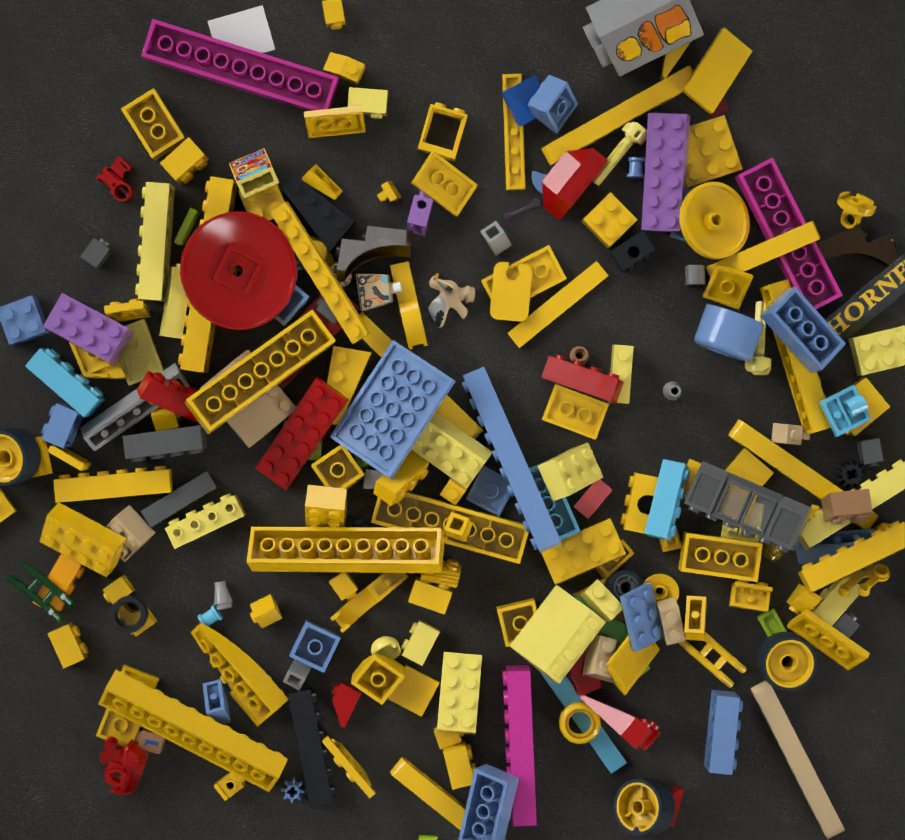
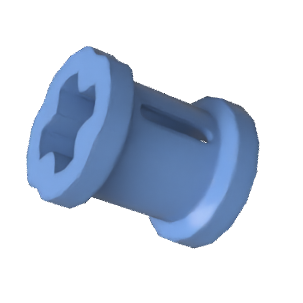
M629 157L628 161L630 164L627 178L643 179L642 170L645 158Z

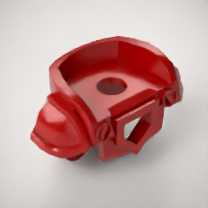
M110 736L103 744L106 750L99 756L101 763L108 764L105 768V782L113 786L110 791L112 794H132L142 776L149 752L142 750L132 739L123 748L117 746L118 740ZM118 772L121 775L116 778L113 773Z

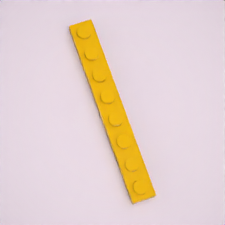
M284 202L270 213L288 239L291 247L352 344L370 334L290 204Z

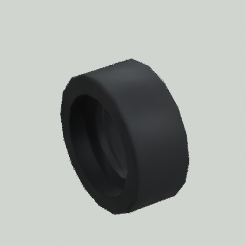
M128 595L120 598L113 604L110 610V619L112 625L120 632L133 633L145 625L149 612L147 605L142 599L137 596ZM133 603L139 608L141 615L135 625L128 626L119 620L118 610L123 604Z

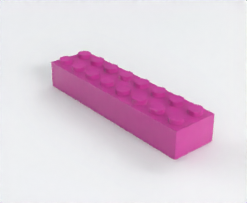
M773 157L735 177L766 241L806 224ZM815 241L776 258L786 280H789L792 288L796 287L815 309L843 296Z
M529 665L506 666V671H502L503 686H507V690H503L504 705H507V709H504L505 724H508V728H505L506 744H509V747H505L506 762L510 763V766L506 767V772L519 777L509 821H513V826H536Z

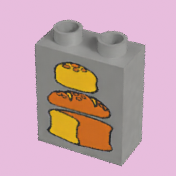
M599 0L586 7L592 22L583 26L585 34L592 48H594L602 67L604 68L613 63L619 77L704 35L690 0Z

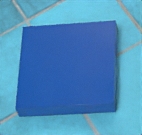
M535 75L501 92L518 127L536 119L528 107L531 97L540 88Z

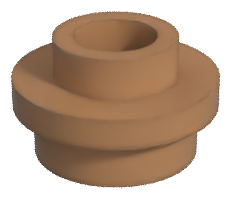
M574 347L570 352V360L572 362L575 360L585 364L589 359V353L584 347ZM576 354H580L582 359H578Z

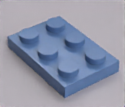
M645 583L620 596L632 651L638 652L664 637L651 583Z

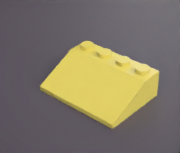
M556 585L510 644V647L551 681L560 684L606 622L591 609Z

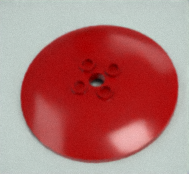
M227 212L205 221L190 236L182 253L180 276L187 299L202 317L220 327L244 330L269 322L284 309L295 288L297 265L291 244L275 224L253 213ZM235 265L240 266L242 269V273L238 277L232 273V268Z

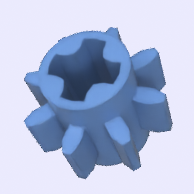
M295 777L292 782L286 780L285 785L287 787L281 788V791L285 792L283 799L289 798L291 803L296 798L301 800L300 793H305V789H301L303 782H296ZM291 787H295V794H292Z

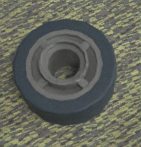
M631 570L615 571L605 581V587L620 603V596L643 585L638 574ZM623 583L626 585L625 593H623L621 590V585Z

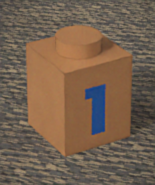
M146 728L142 732L139 731L136 742L139 743L138 745L142 750L160 754L163 751L166 740Z

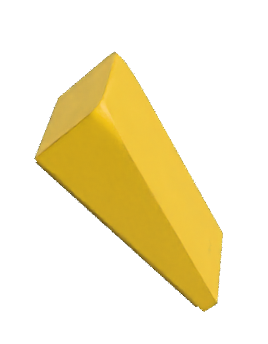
M317 164L301 178L305 183L334 200L342 193V189Z
M623 539L620 541L629 554L595 568L603 578H608L635 554Z

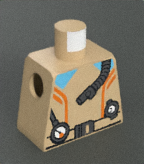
M356 274L361 311H368L392 303L393 294L403 292L401 281L391 282L390 275Z

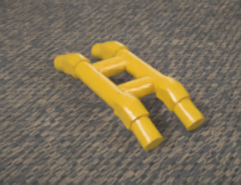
M706 632L705 642L707 644L700 652L686 640L679 642L680 646L729 688L734 685V682L720 670L721 667L728 661L740 673H745L747 670L742 663ZM712 649L721 655L715 664L706 658Z

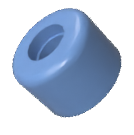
M706 304L694 341L697 345L713 352L747 362L753 357L764 324L740 313Z

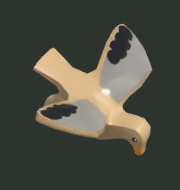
M436 273L430 279L429 285L431 288L439 290L440 294L431 302L428 310L434 323L438 328H441L450 308L455 309L462 319H465L468 309L461 301L466 303L473 302L475 288L470 286L458 287L451 280L439 279V273Z

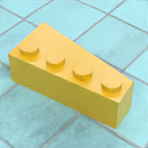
M333 346L327 384L349 399L334 421V425H338L346 413L372 355L371 352Z

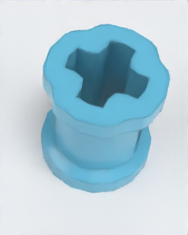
M214 605L204 614L197 616L199 621L208 627L218 619H223L220 611Z

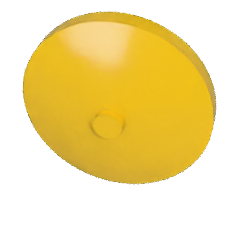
M707 182L690 190L682 202L679 214L681 231L688 245L696 253L709 259H723L734 255L743 247L748 238L750 219L743 199L734 189L720 182Z

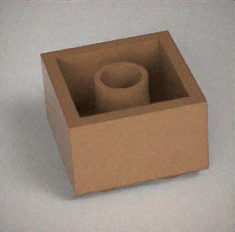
M869 489L832 492L821 499L824 522H831V525L841 524L846 520H850L851 523L860 522L873 512Z

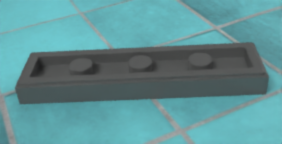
M206 471L143 509L141 513L150 528L217 487Z

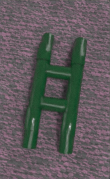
M21 560L18 566L35 577V579L29 586L12 575H9L6 581L44 609L57 623L62 622L64 618L49 603L55 596L60 598L69 608L74 607L76 602L36 567L25 560ZM41 583L50 589L43 599L34 592Z

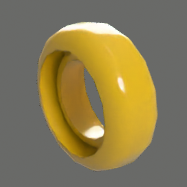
M573 702L567 705L561 712L559 729L568 741L576 744H585L593 740L599 733L601 727L600 716L585 702ZM576 712L586 713L591 719L590 728L584 733H575L569 727V719Z

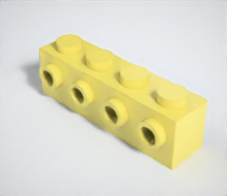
M229 493L220 497L221 502L214 504L212 501L203 505L204 510L198 513L195 509L185 514L187 518L181 521L179 518L168 522L169 526L165 530L174 549L245 516L246 513L237 495L231 496Z

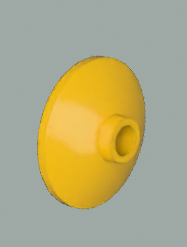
M655 574L644 581L643 584H652L655 601L675 597L677 602L679 587L672 577L666 574ZM662 588L663 590L661 593H657L656 589Z

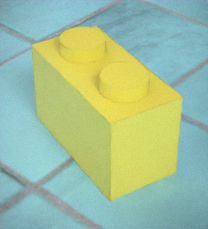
M349 87L348 107L362 106L363 115H371V118L382 119V116H387L388 90Z
M598 579L580 595L606 624L623 609L622 604Z
M419 619L418 623H413L409 631L412 635L409 640L405 639L401 650H403L402 656L423 666L440 633V629Z

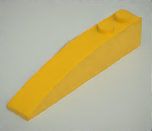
M200 623L191 631L202 651L209 654L212 667L218 668L222 675L220 679L223 684L227 683L232 690L229 692L232 698L257 727L289 700L284 692L272 681V678L251 657L220 633L203 623Z

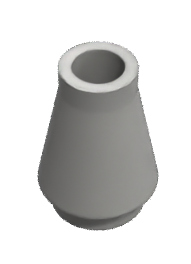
M671 381L664 385L663 395L666 399L673 401L681 396L682 389L677 382ZM672 388L677 389L674 395L671 393Z
M226 581L214 583V606H216V609L232 608L231 603L233 601L226 586Z

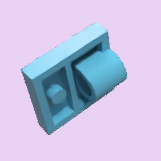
M851 385L818 402L835 437L871 420L867 411V402L858 393L855 385Z

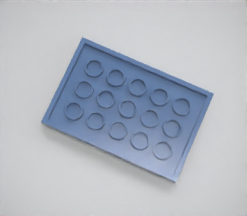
M392 340L330 438L392 479L456 381Z

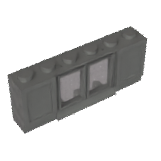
M702 461L684 501V504L689 505L688 510L699 513V511L707 513L705 517L716 521L717 518L724 521L723 525L732 529L737 526L742 529L741 533L750 537L755 534L760 537L759 541L770 545V542L778 544L777 549L788 553V550H795L813 509Z

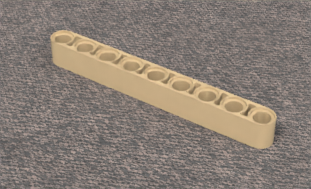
M763 681L751 687V692L826 838L829 839L845 831L772 686L768 682Z

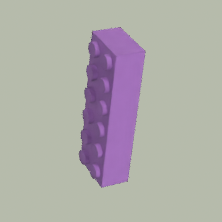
M648 113L641 230L682 232L679 214L682 202L686 196L690 116L688 114Z

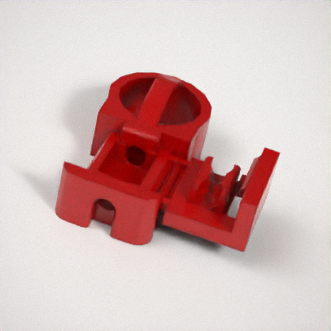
M119 156L110 168L104 167L103 173L98 174L96 180H102L111 189L110 193L118 201L128 202L134 196L132 186L122 179H124L123 175L127 171H133L135 168L123 157ZM125 185L128 187L129 193L121 186ZM118 189L122 193H124L127 196V198L120 199L118 196Z

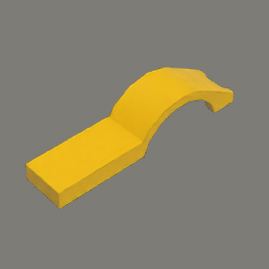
M409 261L390 265L393 282L401 281L403 292L396 293L409 350L413 349L412 346L419 344L428 346Z
M382 573L349 600L330 619L332 621L336 620L341 626L340 631L343 633L360 616L407 579V574Z

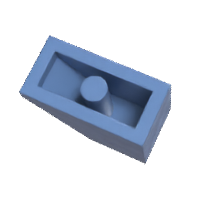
M221 679L203 683L206 715L214 718L220 724L230 723L229 705Z

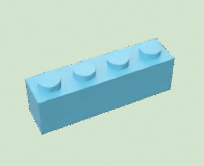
M663 459L645 529L647 536L671 541V538L675 536V521L680 516L681 507L679 505L680 501L684 499L686 492L684 488L685 481H688L690 477V470H688L689 467L686 464Z

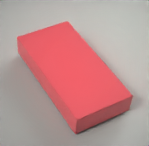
M598 480L592 483L573 507L589 519L611 493L612 489L602 480Z

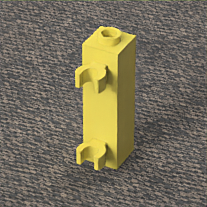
M176 264V267H170L159 334V336L182 339L188 301L181 283L180 264Z

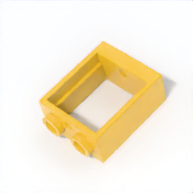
M437 102L435 105L430 104L418 151L427 154L435 151L442 158L455 162L468 115L464 114L465 111L458 108L450 110L446 108V105ZM434 113L461 120L453 151L425 143Z

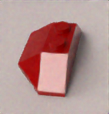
M594 148L566 151L542 180L544 208L560 220L595 179L608 160Z

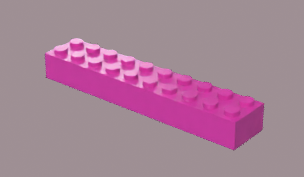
M152 19L141 54L146 61L305 111L331 109L339 79L336 76Z

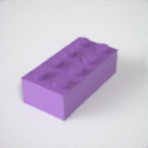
M63 293L43 325L48 331L113 366L116 365L133 335L129 328Z

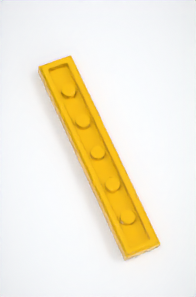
M502 74L503 91L521 83L522 74ZM503 98L506 190H525L523 125L517 126Z
M811 221L718 262L744 272L821 238L814 222ZM716 263L706 267L710 277L713 273Z
M596 261L507 334L520 348L609 275Z

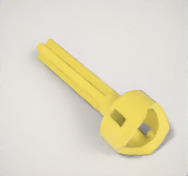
M629 121L621 129L626 137L621 140L608 156V161L593 180L596 185L599 186L630 149L633 142L642 145L647 139V130L639 123Z
M763 301L756 302L755 320L763 323L764 327L752 359L745 362V369L753 375H768L771 370V359L764 356L766 322L760 317L766 311V305Z

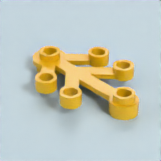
M871 564L864 568L866 570H859L842 578L849 580L845 584L840 585L839 595L848 597L851 589L861 579L869 578L866 583L860 584L858 588L859 595L868 596L870 589L878 581L884 582L890 578L888 567L884 564H876L875 566Z

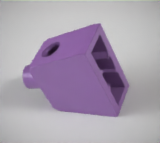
M421 190L419 195H414L407 221V230L413 231L414 234L425 236L433 199Z

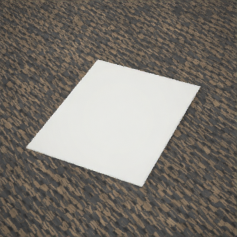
M263 5L208 21L212 38L260 53L275 50Z

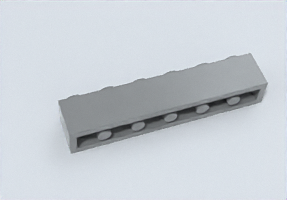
M176 363L161 372L166 379L171 381L174 379L179 381L182 386L190 387L186 376ZM136 389L80 427L83 439L96 451L159 408V406L140 399Z

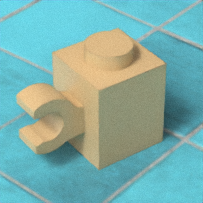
M773 423L772 442L801 445L802 439L810 440V434L803 432V426Z

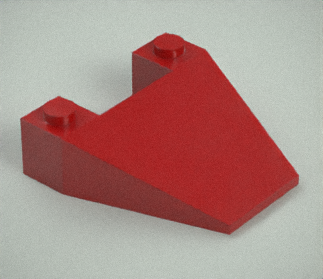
M580 696L591 709L635 749L641 747L647 751L661 734L658 731L660 727L652 720L648 722L644 718L637 717L589 696Z

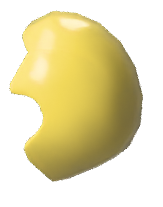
M382 636L372 643L371 653L395 659L401 654V648L395 638Z

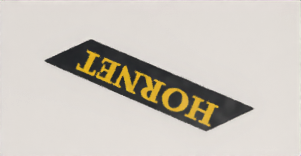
M905 254L825 319L844 342L905 293Z

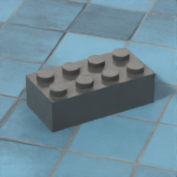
M201 425L122 436L125 459H131V462L146 460V456H150L151 460L164 458L167 453L170 454V457L184 455V451H189V454L201 453L203 448L208 447L206 432Z

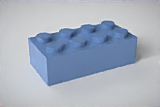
M796 287L784 290L760 316L810 373L822 370L846 344Z
M712 690L704 758V766L709 773L732 775L733 770H736L737 759L734 758V754L739 746V739H736V735L741 727V720H738L739 712H742L743 701L732 691Z
M488 764L475 768L458 840H505L519 777Z

